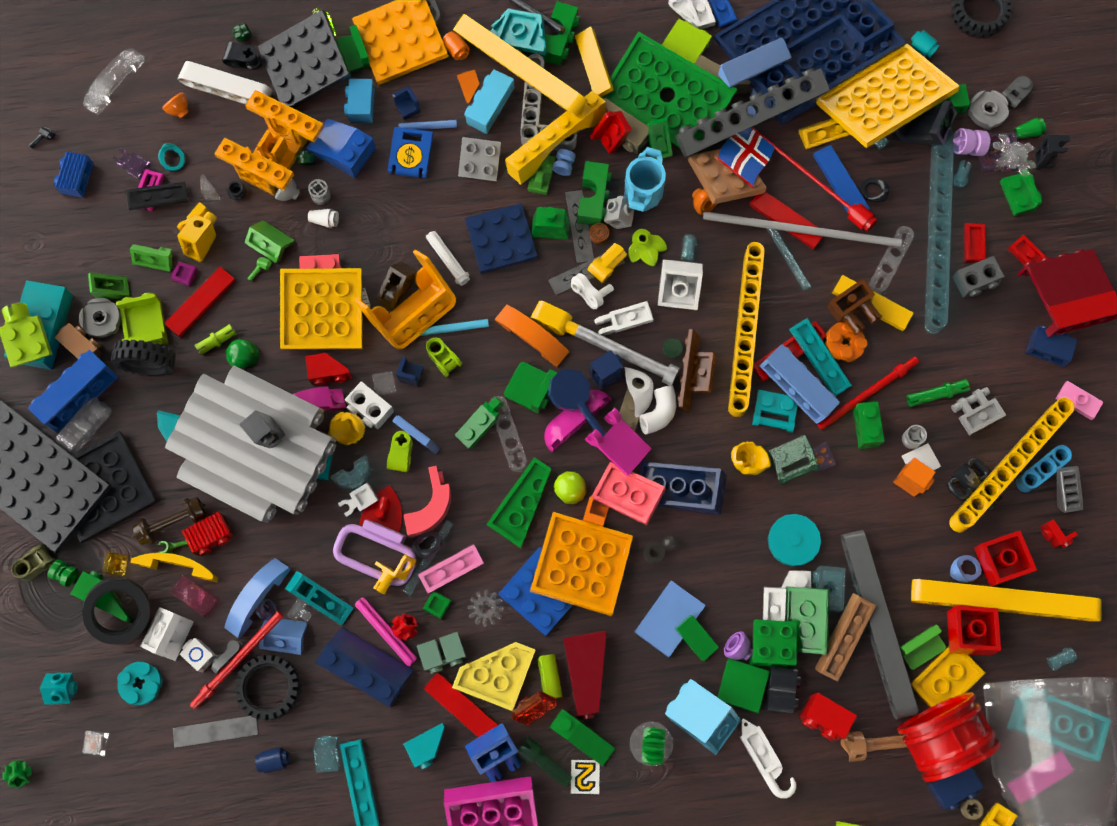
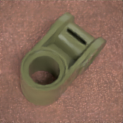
M40 544L15 561L11 567V572L15 577L23 581H31L42 572L48 570L56 559L50 556L45 544ZM27 566V572L21 575L22 568Z

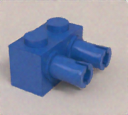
M503 723L465 745L468 755L479 774L481 775L485 772L490 782H497L494 775H496L498 780L502 778L503 774L497 767V764L505 761L510 771H515L513 764L516 765L517 769L521 766V761L515 754L518 750Z

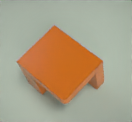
M590 497L583 521L603 527L609 507L594 501V497Z

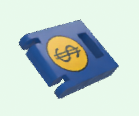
M394 127L388 174H393L394 166H396V175L419 178L420 169H423L422 177L427 178L434 136L433 132ZM405 135L422 137V140H405Z

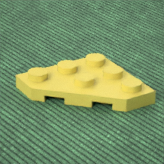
M515 642L461 666L452 688L513 711L535 649Z

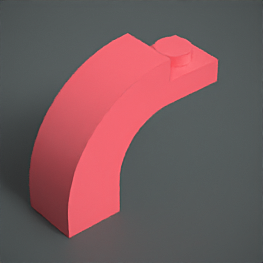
M437 466L428 467L433 489L429 504L420 511L404 514L409 538L418 537L425 532L434 530L448 513L451 503V489L449 484L441 485L445 483L442 471H438Z

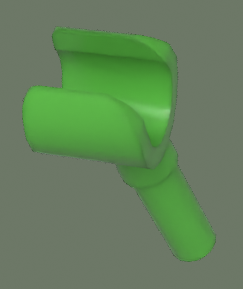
M260 257L257 260L255 270L247 279L252 281L261 269L269 270L272 262L269 259Z
M186 540L176 543L160 541L158 545H166V549L159 553L170 554L173 549L186 546L188 543Z

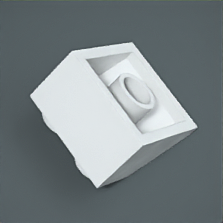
M663 260L658 306L697 310L703 264Z

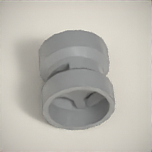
M316 179L309 184L308 191L314 203L324 205L329 202L331 193L325 181Z
M920 425L910 426L902 435L903 445L909 449L918 448L927 439V432Z

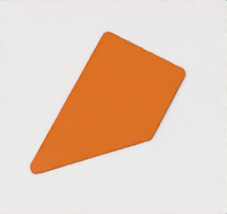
M475 70L457 75L467 103L471 101L480 84Z

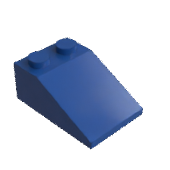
M327 119L316 141H311L306 150L355 178L376 149L373 138L359 129Z

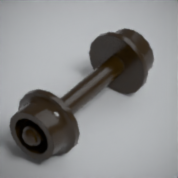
M198 497L192 499L185 498L184 502L187 509L152 525H149L144 518H141L139 523L132 526L134 538L137 539L140 545L154 544L153 533L189 516L196 524L201 518L206 516L205 504Z

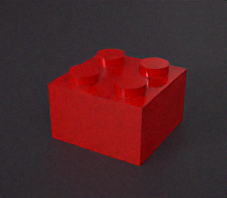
M1021 531L974 547L990 587L1037 571Z
M956 605L947 611L949 653L992 656L1001 651L998 608Z
M815 693L810 695L798 718L803 720L802 724L811 730L818 729L822 731L821 735L830 741H837L846 738L857 715L825 696Z

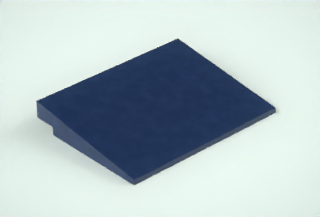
M773 0L714 35V40L730 60L779 38L784 39L792 57L791 60L748 79L751 82L750 86L756 93L761 92L762 95L768 93L767 88L776 84L781 87L786 84L785 80L795 75L797 79L803 77L802 72L814 68L815 71L821 68L831 90L901 48L906 42L894 30L895 24L872 0ZM802 82L801 89L806 92L808 85ZM784 90L783 97L786 100L790 99V92ZM819 96L774 117L782 126L815 106L816 98ZM766 98V106L768 108H772V100L770 98Z

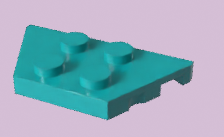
M507 9L501 15V18L491 25L492 29L490 32L514 49L546 55L545 28L542 15Z

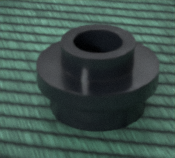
M232 181L227 187V194L233 200H240L247 193V188L241 181ZM236 189H240V192L234 193Z

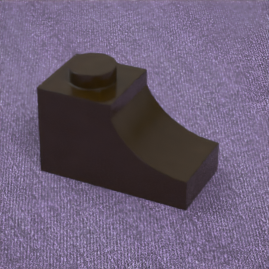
M402 261L390 266L376 300L391 310L395 309L405 292L411 288L417 271Z

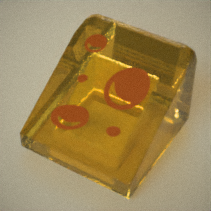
M107 551L102 571L108 575L124 576L128 556Z

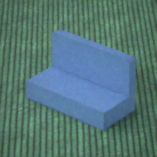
M266 617L265 620H264V623H263L262 627H263L272 617ZM282 619L259 643V649L301 655L307 622Z

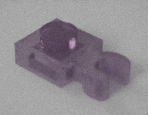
M120 148L119 151L123 157L119 159L114 156V161L118 165H123L124 171L141 179L145 169L150 167V162L134 152L129 156L126 150Z

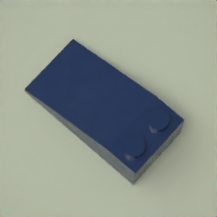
M653 462L641 463L640 476L666 488L657 506L703 514L721 515L727 475L722 469Z

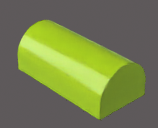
M555 654L540 656L537 661L544 700L562 698Z

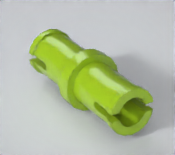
M228 324L216 333H210L209 337L195 344L201 356L216 346H222L221 343L237 335L235 330H232L231 324Z

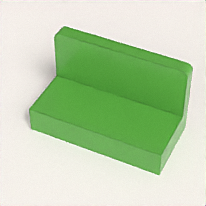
M260 221L249 227L244 243L273 262L278 263L281 261L284 249L292 245L294 240L267 222Z
M938 625L930 627L899 647L902 658L911 670L916 669L947 648L938 635L942 632Z

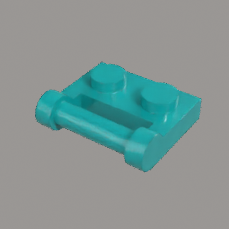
M758 390L752 425L758 426L760 424L786 429V432L793 433L797 404L788 395ZM761 412L788 417V422L761 417Z

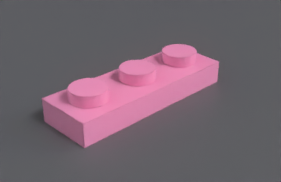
M473 544L424 570L418 576L427 593H430L482 565L484 562Z

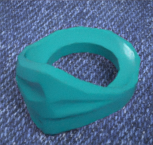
M165 143L158 154L160 164L170 172L179 171L183 168L185 155L181 148L170 143ZM174 150L178 153L181 159L179 165L175 167L167 165L164 159L165 152Z

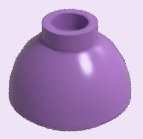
M742 631L734 633L725 644L724 655L733 660L749 659L753 650L750 648L751 644L747 635Z

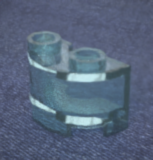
M366 455L353 462L354 468L352 471L346 472L342 469L331 476V479L339 488L354 491L369 482L372 466Z

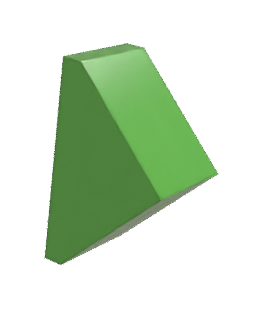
M98 273L88 274L90 293L95 298L114 300L129 296L127 277Z

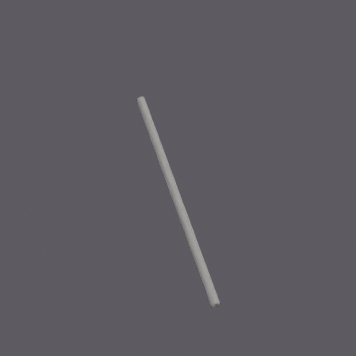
M705 211L703 215L704 220L901 247L902 239Z

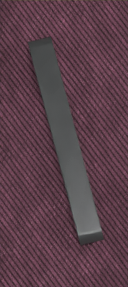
M863 530L842 534L841 542L858 596L877 605L866 627L892 714L896 720L917 715V704L866 535Z

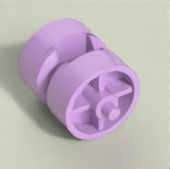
M959 128L952 138V149L956 154L984 156L990 147V135L987 131L983 130L973 131L971 129Z

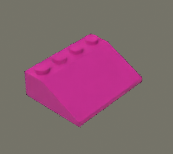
M531 776L444 790V807L448 826H538Z

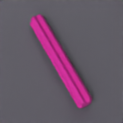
M360 598L355 604L357 609L407 666L412 665L417 660L414 653L401 639L395 637L391 627L366 598Z

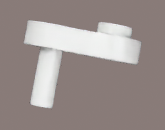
M581 273L574 276L571 280L573 291L579 293L592 309H597L603 305V297L614 290L611 284H608L599 291L596 290L587 277Z

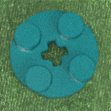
M135 662L128 665L117 677V688L121 698L128 704L140 706L154 701L159 695L158 693L163 683L160 671L155 666L146 662ZM138 678L145 680V683L142 684V689L135 687Z

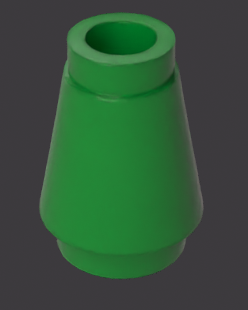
M1034 118L1015 127V136L1017 139L1041 137L1042 134L1046 133V125L1043 118Z

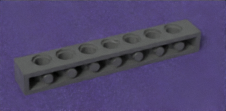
M814 68L802 72L804 76L798 79L795 75L785 80L786 84L781 87L778 84L767 88L768 93L764 95L761 92L750 96L751 101L744 103L741 100L733 104V109L727 112L725 108L714 113L715 117L710 120L708 117H704L696 121L697 126L691 128L690 125L679 129L680 133L675 135L684 157L829 91L830 89L821 68L816 71ZM802 82L808 85L806 92L801 89ZM784 90L790 92L789 100L783 97ZM766 98H770L772 100V108H768L766 106ZM749 106L755 109L754 116L748 114ZM731 114L736 115L738 118L736 125L730 122ZM714 122L720 125V131L718 133L714 132L712 129V124ZM696 130L700 131L703 135L701 141L696 140L694 137Z

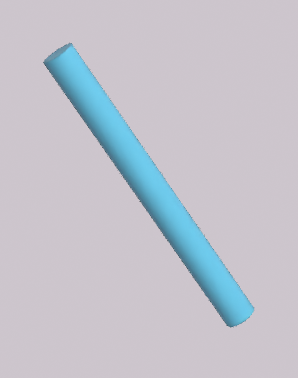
M488 319L431 326L420 336L489 327Z

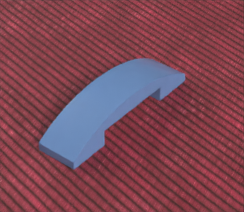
M276 558L262 567L237 597L229 612L224 628L241 639L253 622L249 619L272 586L274 584L279 586L291 569Z

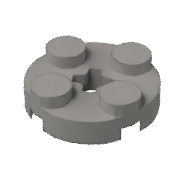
M980 91L971 100L968 115L978 126L983 127L985 130H991L994 127L1000 126L1009 114L1008 101L997 91ZM984 106L987 108L989 106L992 107V112H987Z
M95 298L87 302L88 305L84 309L82 308L79 313V323L83 330L94 338H105L116 334L121 324L119 308L106 298ZM99 314H102L105 317L102 322L96 320V318L99 317Z

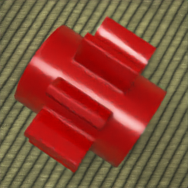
M403 613L401 616L397 615L393 619L394 625L391 629L398 639L406 641L409 637L413 638L417 634L415 629L419 625L412 615Z

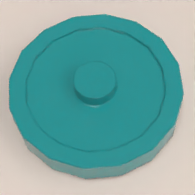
M790 514L779 518L770 528L768 535V546L773 557L780 563L791 567L803 566L812 561L819 552L821 545L820 532L815 523L799 514Z

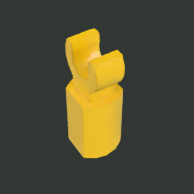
M199 202L186 217L187 219L181 221L177 228L181 231L193 215L204 217L206 212H210L209 209Z

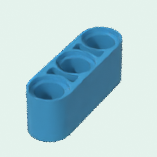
M1059 445L1049 451L1017 478V488L1022 492H1030L1057 472L1058 468H1062L1071 460V450L1067 446ZM1056 452L1062 456V461L1057 459ZM1040 465H1044L1046 467L1047 473H1044L1041 470ZM1025 477L1032 481V486L1025 482Z

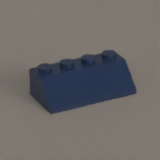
M342 627L326 644L315 662L391 708L414 672L410 667Z

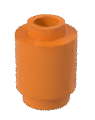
M451 31L444 36L442 40L444 46L455 60H463L468 56L470 47L458 33Z

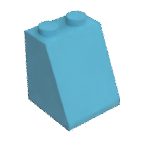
M690 679L688 683L681 687L680 694L675 701L673 700L669 703L665 715L716 755L741 719L732 707Z

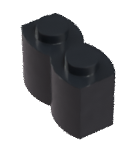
M771 666L769 668L765 710L793 714L794 709H798L799 697L795 696L796 688L800 687L801 675H798V670Z

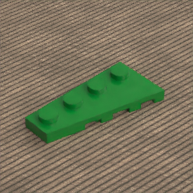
M534 457L487 523L488 527L520 549L549 478L551 468Z

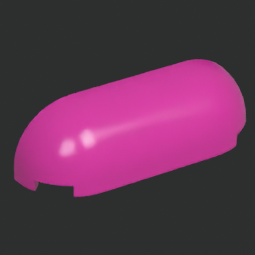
M590 390L589 400L585 404L595 416L612 401V398L603 391ZM576 409L573 412L563 410L547 425L544 439L546 446L551 452L555 451L588 422L580 410Z

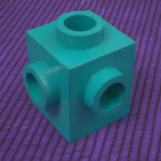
M48 673L45 675L40 686L44 705L70 704L78 689L77 682L74 681L72 673Z

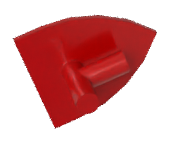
M389 485L375 494L379 499L378 501L363 510L359 526H363L365 520H371L400 533L402 525L401 504L397 494Z

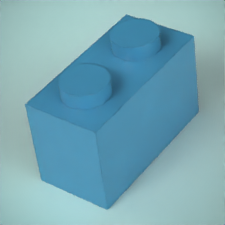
M349 79V86L345 88L348 104L344 105V113L348 115L350 123H373L375 87L372 79Z

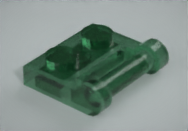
M807 435L767 451L781 485L813 470L815 472L820 469ZM808 457L809 463L784 473V467Z

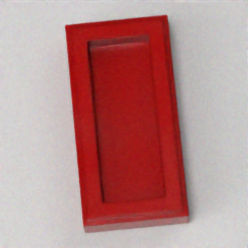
M965 223L964 263H977L986 259L985 224Z

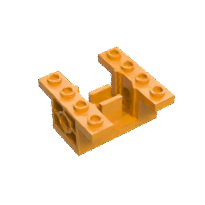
M255 90L245 106L248 110L264 117L268 126V130H266L259 141L256 149L252 153L249 147L245 148L224 138L214 154L217 158L233 165L240 179L274 195L278 188L285 191L294 176L290 168L294 164L296 156L300 154L299 152L302 151L308 140L316 141L324 128V124Z

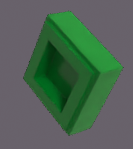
M433 591L423 610L442 620L452 601Z

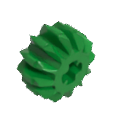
M658 727L645 728L642 744L643 763L656 766L662 765L664 762L666 735L664 729H659Z

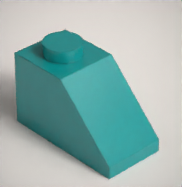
M444 723L403 744L415 768L421 767L423 770L433 764L432 760L437 757L446 729Z

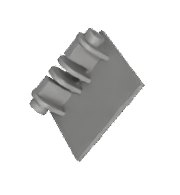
M462 137L458 176L497 181L501 142Z

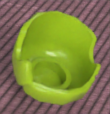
M566 471L559 475L554 482V491L565 504H577L587 494L586 483L582 476L576 472Z

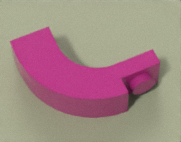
M327 386L307 389L293 394L325 410L324 412L342 411L346 408L342 389H329Z

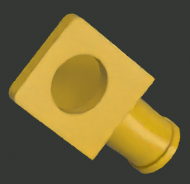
M404 555L395 571L376 561L375 565L380 567L383 573L373 588L382 594H386L394 578L406 580L416 563V559ZM409 561L408 567L402 571L404 564Z

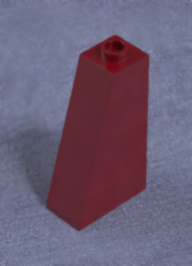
M606 631L563 638L577 717L582 716V720L595 718V714L599 713Z

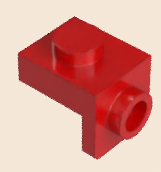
M1054 519L1040 526L1043 537L1050 541L1054 548L1060 545L1065 548L1074 542L1072 538L1078 535L1075 531L1065 536Z

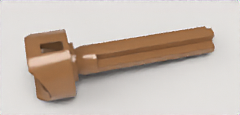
M861 731L848 732L846 738L840 742L849 755V762L864 761L867 752L907 747L902 740L905 735L865 739Z

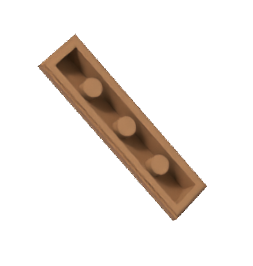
M854 593L852 594L828 641V654L821 655L815 670L837 682L839 681L877 606L876 604Z

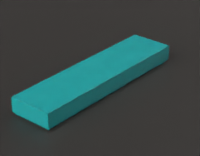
M808 318L789 329L830 392L837 396L852 386Z
M362 739L340 744L356 826H380Z

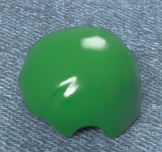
M235 340L230 343L226 350V360L232 367L236 366L245 370L249 366H255L259 359L258 347L248 340Z

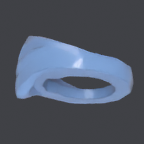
M963 555L954 560L950 568V576L958 582L970 583L981 575L982 569L976 558L970 555ZM969 560L975 565L976 573L974 575L965 574L962 571L960 565L963 564V561Z

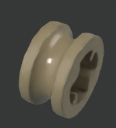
M967 799L961 804V813L965 818L978 819L983 814V806L978 800ZM975 804L976 807L974 809H977L976 813L969 814L968 811L970 810H967V806Z

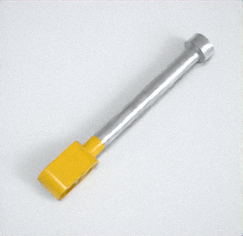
M544 301L538 302L530 319L542 328L560 336L567 332L607 352L611 350L614 355L618 354L620 358L662 377L663 383L667 385L673 384L679 372V367L673 364L667 367L572 322L573 317L566 311Z

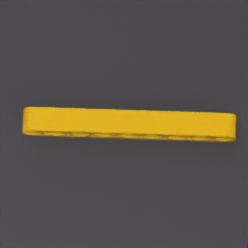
M463 14L453 30L465 40L575 117H577L588 100L467 15Z
M752 242L747 246L743 261L728 411L734 417L743 416L749 406L764 261V247L758 242ZM749 252H757L759 256L754 257ZM748 270H754L757 274L750 275ZM751 288L755 293L749 294L746 292V289ZM750 307L753 312L747 313L744 308ZM742 326L750 327L751 331L745 332ZM740 345L748 346L749 350H741ZM738 364L746 365L747 370H740ZM742 383L745 389L739 390L735 384ZM733 403H741L743 405V409H736Z
M1063 397L1052 404L954 513L949 524L955 532H964L976 523L1073 413L1075 406L1072 400ZM998 475L1002 477L1003 481L998 478ZM985 489L989 490L991 495H988ZM972 503L977 505L978 510L973 507ZM959 517L963 518L966 524H963Z
M922 579L912 580L911 602L950 607L957 605L998 608V612L1082 621H1101L1102 599Z

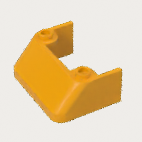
M416 249L413 253L423 266L414 277L419 289L392 312L389 313L381 306L370 309L358 298L354 300L371 324L396 349L407 347L451 310L456 303L454 293L431 260Z

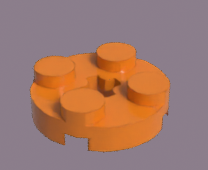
M839 322L833 325L826 334L827 341L825 345L833 358L837 360L841 359L845 360V362H852L863 354L867 346V340L863 332L859 331L858 334L854 335V332L846 322ZM843 338L849 341V346L842 344Z

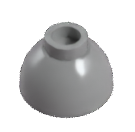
M293 178L285 191L277 189L275 193L276 200H296L300 189L297 188Z

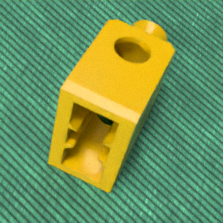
M206 212L204 217L193 215L177 235L185 256L202 263L216 238L213 224L217 217L214 214Z

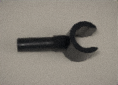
M46 126L41 127L38 137L29 146L33 148L44 138L52 140L55 132Z

